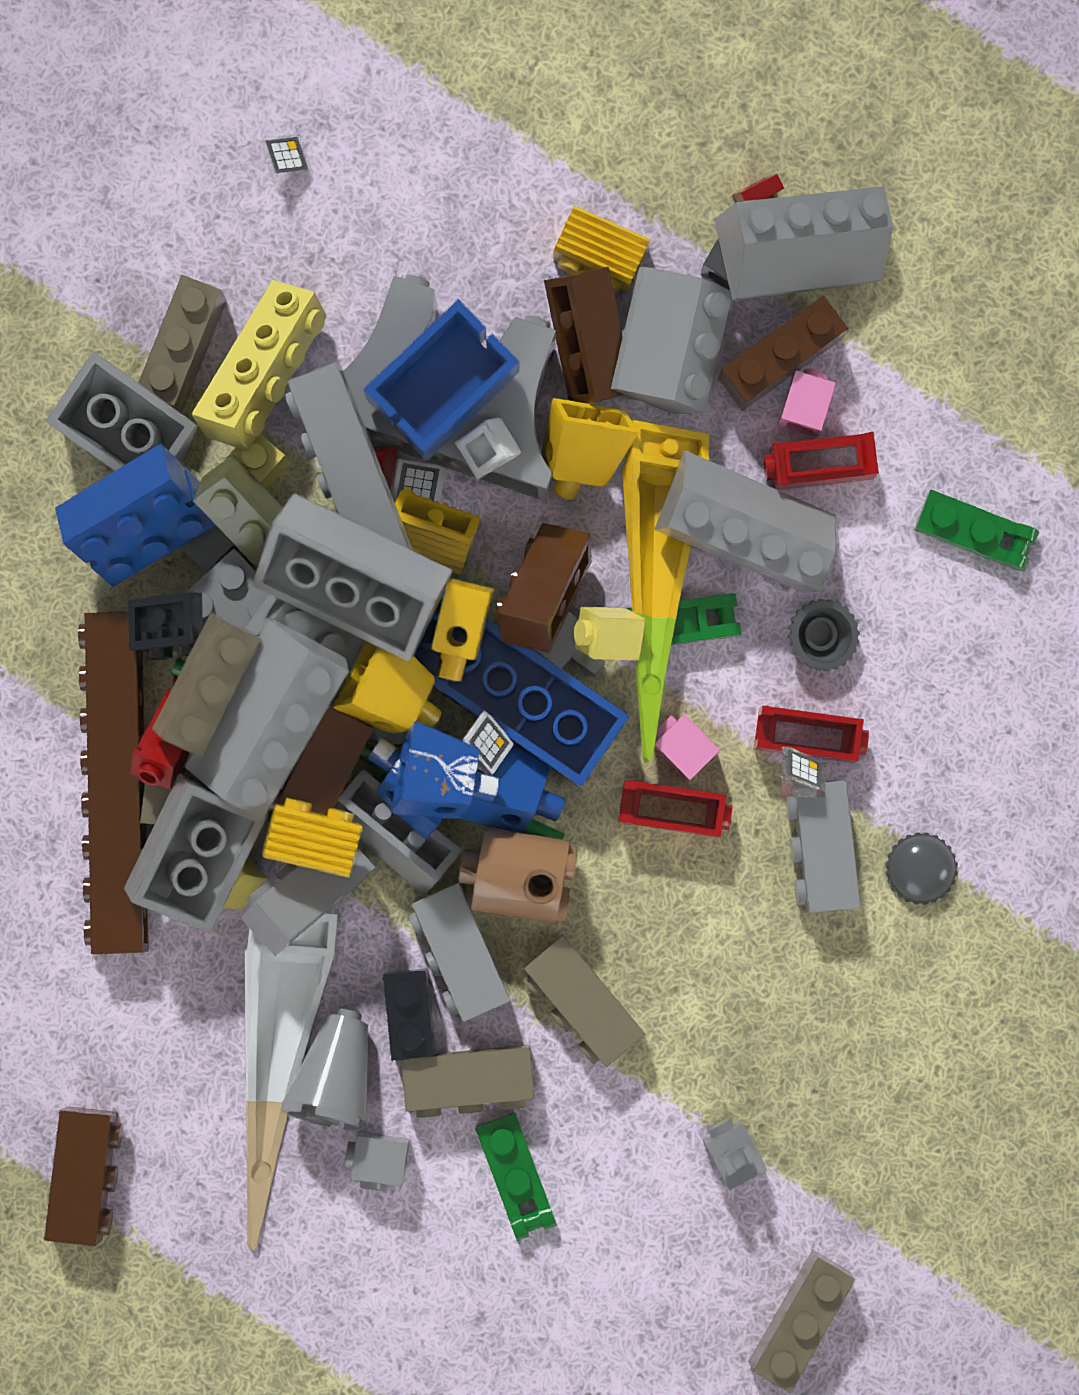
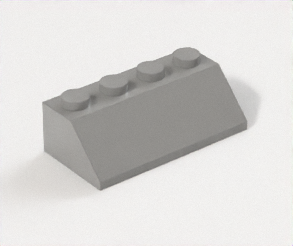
M884 186L736 202L714 219L733 301L868 284L883 280L893 231V223Z
M684 451L654 530L793 589L807 593L821 591L835 554L836 515L693 453Z
M293 494L273 522L252 586L410 662L442 598L453 570L303 497Z
M270 617L258 636L261 641L203 756L200 757L191 753L185 764V767L224 801L262 820L349 672L345 657Z

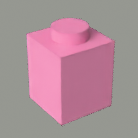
M804 369L803 372L795 371L777 426L817 438L822 431L836 383L827 380L828 375L818 370Z
M685 714L678 721L671 715L657 728L656 736L659 739L655 742V749L686 781L693 778L720 751Z

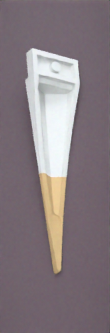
M325 913L276 956L271 953L249 928L248 948L245 950L247 1246L253 1252L258 1246L273 1174L288 1117V1112L280 1111L282 1102L302 1065L311 1029L334 958L338 914Z

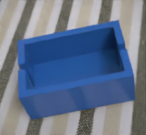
M458 299L378 374L363 391L366 400L393 427L397 424L399 434L427 461L520 372L519 360L493 334L487 337L486 327ZM485 340H486V348L482 345V343H483Z
M161 443L55 507L63 544L84 563L90 562L91 569L112 587L213 528L216 524L193 501L200 481L188 469L184 470L182 463Z

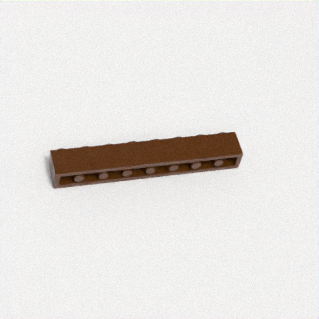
M128 612L84 613L85 624H79L78 627L80 649H85V666H80L79 686L81 691H86V708L80 709V729L82 733H87V750L81 751L80 766L82 775H88V792L82 793L81 811L83 818H88L89 835H83L82 838L83 859L89 860V877H84L83 899L85 903H90V920H85L84 943L86 946L91 945V954L149 952L148 909L132 903L124 890L147 841L146 823H140L145 783L139 780L138 777L130 774L133 751L137 749L144 735L143 652L129 651Z

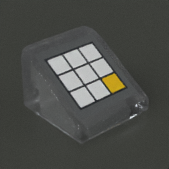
M301 133L266 137L259 140L274 186L314 174Z
M783 747L782 797H826V762L793 748Z

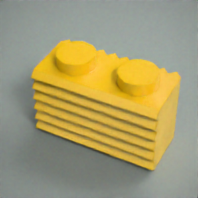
M573 206L554 247L553 259L558 261L557 266L568 274L609 267L614 293H618L620 289L629 292L649 249L650 239L577 206Z
M406 489L400 490L395 505L413 551L453 570V573L462 575L480 522L478 514L472 516L470 512L464 513L462 509L456 510L454 506L448 507L446 503L440 504L438 500L432 502L430 498L424 499L422 495L416 496L414 492L408 493Z
M286 798L285 805L275 803L262 853L263 857L350 877L362 826L359 823L353 822L355 814L329 808L326 816L310 812L311 803Z

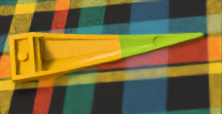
M632 420L638 434L626 453L625 465L622 467L632 612L645 618L640 658L636 660L642 758L644 763L651 761L654 755L668 659L691 545L654 529L684 451L709 460V434Z

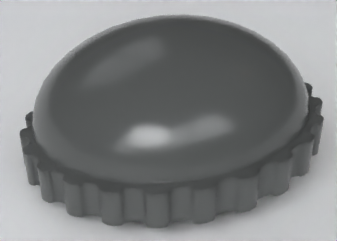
M818 599V601L811 600L809 604H803L800 610H796V615L791 618L792 623L788 627V630H790L788 639L791 641L789 644L790 648H793V654L799 657V661L805 663L809 668L814 667L818 671L822 669L824 671H830V669L837 670L839 666H845L846 661L851 660L852 654L856 653V646L860 642L858 640L860 631L857 629L858 623L854 620L855 616L849 613V609L843 607L839 602L834 603L830 599L826 601Z
M919 832L913 836L911 834L907 835L905 839H900L898 844L892 847V852L887 856L888 861L885 863V866H887L885 874L888 876L887 882L891 884L892 891L897 892V896L904 898L906 902H913L915 905L920 903L926 905L929 902L934 903L938 898L945 897V893L951 891V885L955 884L954 878L958 874L956 871L958 863L955 861L956 855L951 852V846H947L945 840L938 839L937 835L931 836L929 833L920 834Z

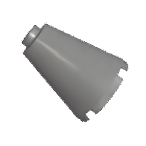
M337 1009L336 1015L329 1014L326 1016L282 1102L281 1112H288L287 1115L322 1126L330 1127L331 1125H339L342 1122L345 1123L343 1130L363 1132L365 1130L367 1117L368 1024L361 1021L362 1014L347 1009Z

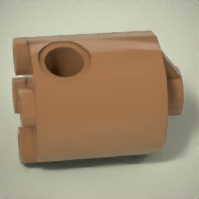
M485 827L481 851L464 849L459 882L475 885L471 910L556 924L557 921L565 922L570 888L563 887L564 879L573 880L577 847L569 846L570 841ZM537 874H544L551 879V882L539 884L532 877Z

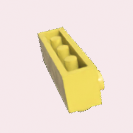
M271 281L191 414L206 438L248 451L255 438L262 433L269 414L285 393L287 381L291 379L295 370L302 365L305 353L316 335L324 327L327 315L315 292L279 281Z

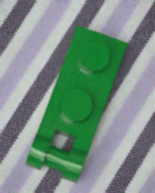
M932 489L927 494L914 528L915 531L1022 572L1025 571L1029 558L1026 557L1031 544L1034 545L1040 533L1031 526L1013 522ZM1003 534L1015 538L1010 551L999 547Z
M731 593L680 600L671 646L741 636L740 622H736L734 607L738 606L736 594ZM717 610L719 625L708 626L706 611Z
M510 1113L475 1127L516 1240L519 1241L530 1237L528 1232L543 1226L545 1230L557 1226L516 1113ZM534 1199L537 1211L522 1216L518 1204Z

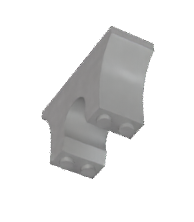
M407 274L405 279L397 276L393 277L381 314L369 340L355 360L344 370V374L370 441L425 460L399 434L397 424L393 427L366 400L363 391L378 374L437 320L438 308L435 290L429 287L430 283L425 279ZM527 315L525 320L518 317L513 319L499 341L519 360L520 372L427 460L428 462L475 477L455 442L485 420L499 417L503 420L520 448L521 454L480 479L546 502L551 488L552 472L546 465L538 447L534 421L539 394L555 350L556 330L549 328V322Z

